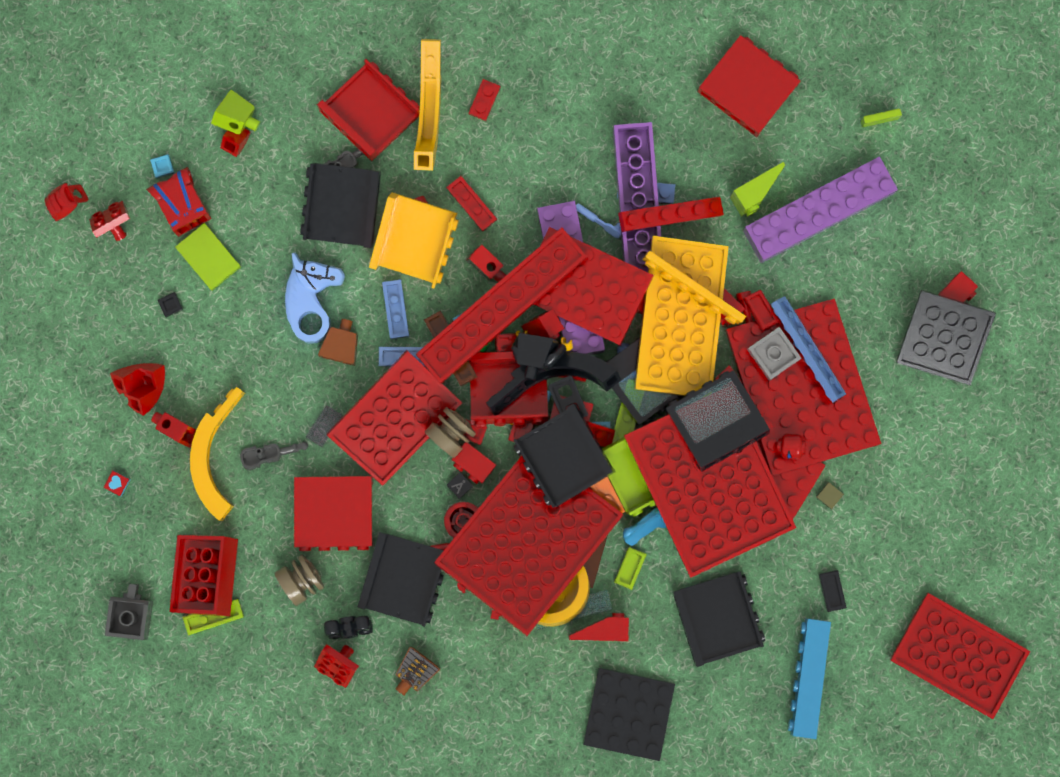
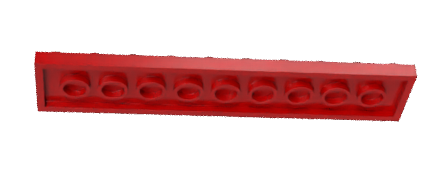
M561 227L417 352L416 356L438 382L442 384L587 258V255Z

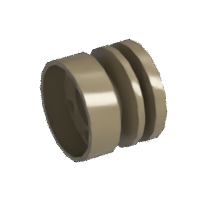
M446 407L443 411L449 417L446 419L441 414L438 416L443 424L440 426L432 422L424 432L441 449L455 458L463 449L458 441L461 439L469 443L470 440L464 434L467 432L470 436L474 437L476 432L464 417Z
M303 554L298 557L301 566L293 560L291 561L294 568L293 571L284 566L274 573L280 586L295 606L307 600L305 590L308 589L311 594H316L313 585L320 591L325 588L318 570Z

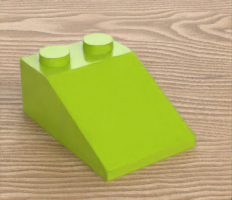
M784 162L733 191L730 199L741 217L744 215L749 217L757 212V209L760 208L759 205L783 170Z

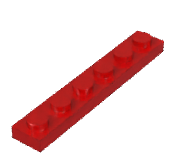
M720 197L618 213L622 232L724 215Z

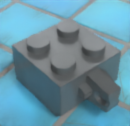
M129 583L128 592L123 593V597H110L105 636L148 640L153 601L141 599L142 595H138L139 584Z

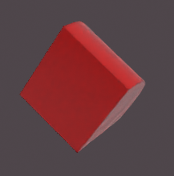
M245 128L241 134H235L227 130L223 135L220 148L237 157L247 143L251 131Z

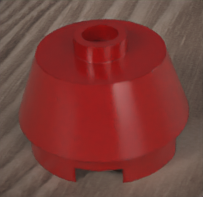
M469 502L453 504L447 510L444 517V526L448 534L454 538L478 508Z

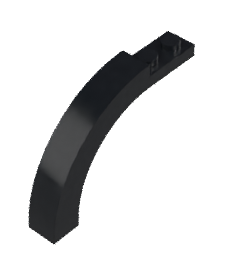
M565 352L548 371L538 370L536 380L524 378L526 367H518L511 373L513 380L508 382L497 394L491 396L486 404L496 416L530 387L543 380L558 376L582 377L598 384L606 392L616 385L621 378L618 371L602 359L584 353Z

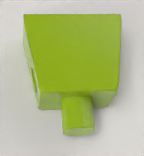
M230 90L215 110L211 124L235 134H241L245 127L256 131L260 121L252 117L255 110L254 105L233 90Z

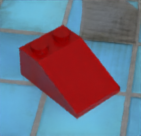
M612 613V616H607L569 634L568 639L628 641L629 617H624L625 613Z

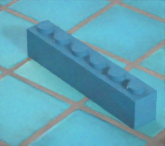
M805 618V622L801 623L800 633L803 634V640L799 641L798 653H801L800 661L796 662L795 672L798 673V679L794 680L793 692H796L795 700L791 701L790 711H793V718L789 719L788 731H791L790 735L810 739L817 738L831 622Z

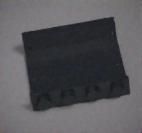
M311 163L306 171V178H309L308 186H305L304 197H307V203L303 205L302 210L305 222L301 224L300 235H303V240L311 239L372 248L381 171Z
M379 532L357 607L414 622L423 627L426 626V623L430 624L433 612H430L432 604L436 605L439 595L436 593L437 586L442 585L444 575L441 574L442 569L435 565L434 562L444 550Z

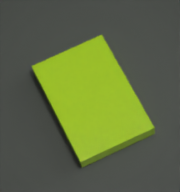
M205 223L175 246L211 291L241 268Z

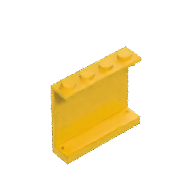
M391 192L387 198L369 268L376 270L379 266L404 273L433 283L432 288L434 289L438 283L441 284L444 273L441 270L442 266H446L449 258L446 252L448 248L451 249L454 238L451 235L452 231H456L459 220H456L458 213Z

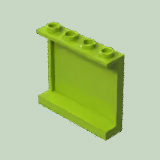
M623 437L602 448L615 470V473L608 476L626 514L636 516L643 512V508L655 506L656 504L625 438Z

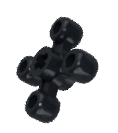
M368 616L343 617L339 619V622L337 620L326 621L324 623V632L329 639H349L358 637V633L359 635L371 634L373 632V624Z

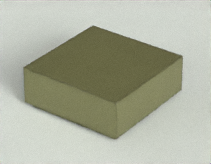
M828 482L816 498L832 509L844 494Z

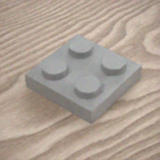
M780 327L747 349L769 381L802 359Z

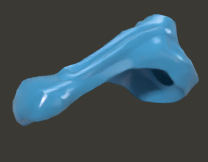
M657 507L635 525L624 528L623 539L625 543L633 546L655 528H666Z

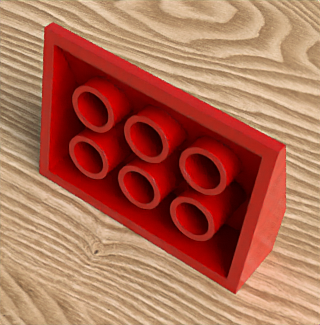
M177 535L169 612L230 616L238 539L226 536Z

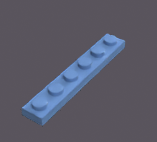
M784 296L771 303L774 313L780 318L784 329L792 337L794 345L800 350L806 364L814 372V376L824 388L826 396L833 403L846 395L786 297Z

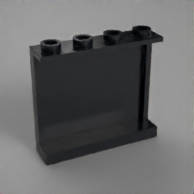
M575 404L567 407V410L519 439L513 440L516 444L513 446L519 456H523L525 460L523 464L526 470L533 473L535 477L533 481L536 487L542 489L545 494L543 496L544 501L548 506L551 505L552 508L558 507L615 473L613 466Z
M740 571L672 592L696 667L754 648L764 647L765 637L763 631H759L757 626L759 618L757 612H753L751 604H754L751 593H747L745 588L748 585L745 574L741 575Z

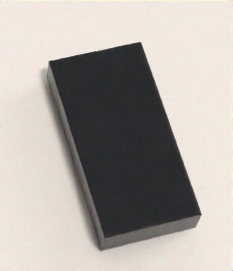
M838 570L818 574L827 612L847 608Z

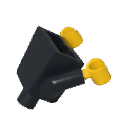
M516 331L517 337L511 350L517 364L526 367L524 378L536 380L537 371H548L566 351L572 350L573 343L572 340L566 343L565 337L561 338V344H559L553 338L530 335L527 331L525 333Z

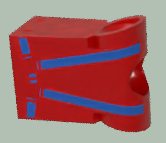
M188 166L174 173L168 180L160 181L146 189L157 200L169 225L178 237L212 219L194 187Z

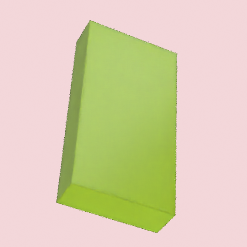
M898 108L864 116L860 121L863 128L898 120L902 116L901 109Z
M628 547L614 583L632 590L647 554Z

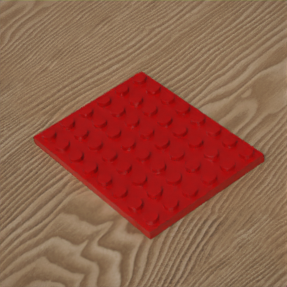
M835 298L794 310L846 395L833 403L826 396L820 382L816 380L810 366L806 364L800 350L794 345L792 337L784 329L781 320L779 324L763 332L756 321L725 330L741 382L770 429V434L760 439V443L772 476L881 444ZM780 327L802 359L769 381L747 349ZM784 434L802 435L803 440H806L805 455H802L798 460L783 458L781 451H777L778 440H782Z
M730 386L676 411L694 443H699L744 417ZM666 415L624 435L690 578L796 528L757 442L701 472L695 457L670 415Z
M521 456L436 559L434 564L527 637L624 514L590 488L556 508H552L551 505L548 506L543 499L544 492L536 487L533 481L535 477L532 472L526 470L523 464L525 460Z

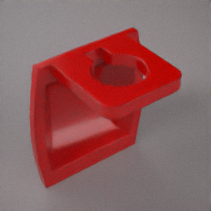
M64 183L46 196L45 205L54 220L59 221L68 216L77 207V203L87 202L88 197L80 184L68 185ZM74 190H78L82 198L74 196Z

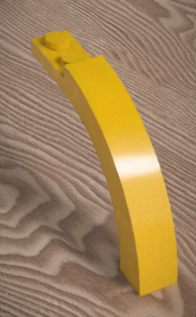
M421 40L420 114L417 141L414 149V170L433 171L435 165L441 103V40Z
M238 387L232 388L227 393V400L223 405L219 404L216 407L214 416L208 413L205 414L195 432L190 452V470L196 492L204 506L219 521H223L234 506L223 497L213 481L209 462L210 448L218 428L245 394Z

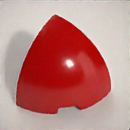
M156 363L136 364L118 369L110 373L118 393H124L125 397L128 398V406L144 416L160 398L165 382V367L162 364Z

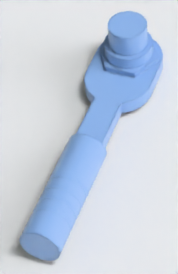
M578 203L576 205L579 213L602 226L614 238L621 236L620 223H617L615 226L605 223Z

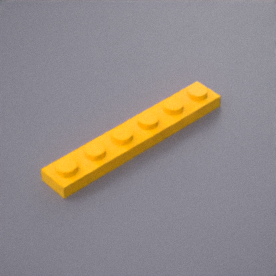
M648 251L642 260L646 262L645 265L648 268L660 271L663 278L668 281L673 280L677 283L679 289L692 293L695 300L701 303L704 301L710 305V310L717 314L720 312L726 316L725 320L729 323L739 324L743 322L746 317L744 314L653 252Z

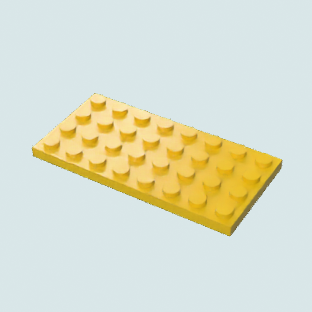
M652 236L651 252L723 300L729 246ZM648 268V273L654 275L645 294L634 389L685 396V394L692 390L697 391L701 389L704 383L708 381L713 382L721 313L717 314L710 310V305L704 301L701 303L695 300L692 293L679 289L676 282L663 278L661 276L662 273L657 269L652 270Z

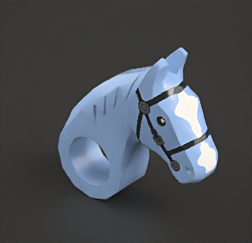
M296 252L291 253L293 269L288 279L285 293L287 319L293 332L300 340L307 344L319 343L326 338L331 327V320L316 295L326 287L342 285L345 274L338 267L314 261H302ZM312 313L319 315L322 319L320 331L313 335L303 333L300 327L303 317Z

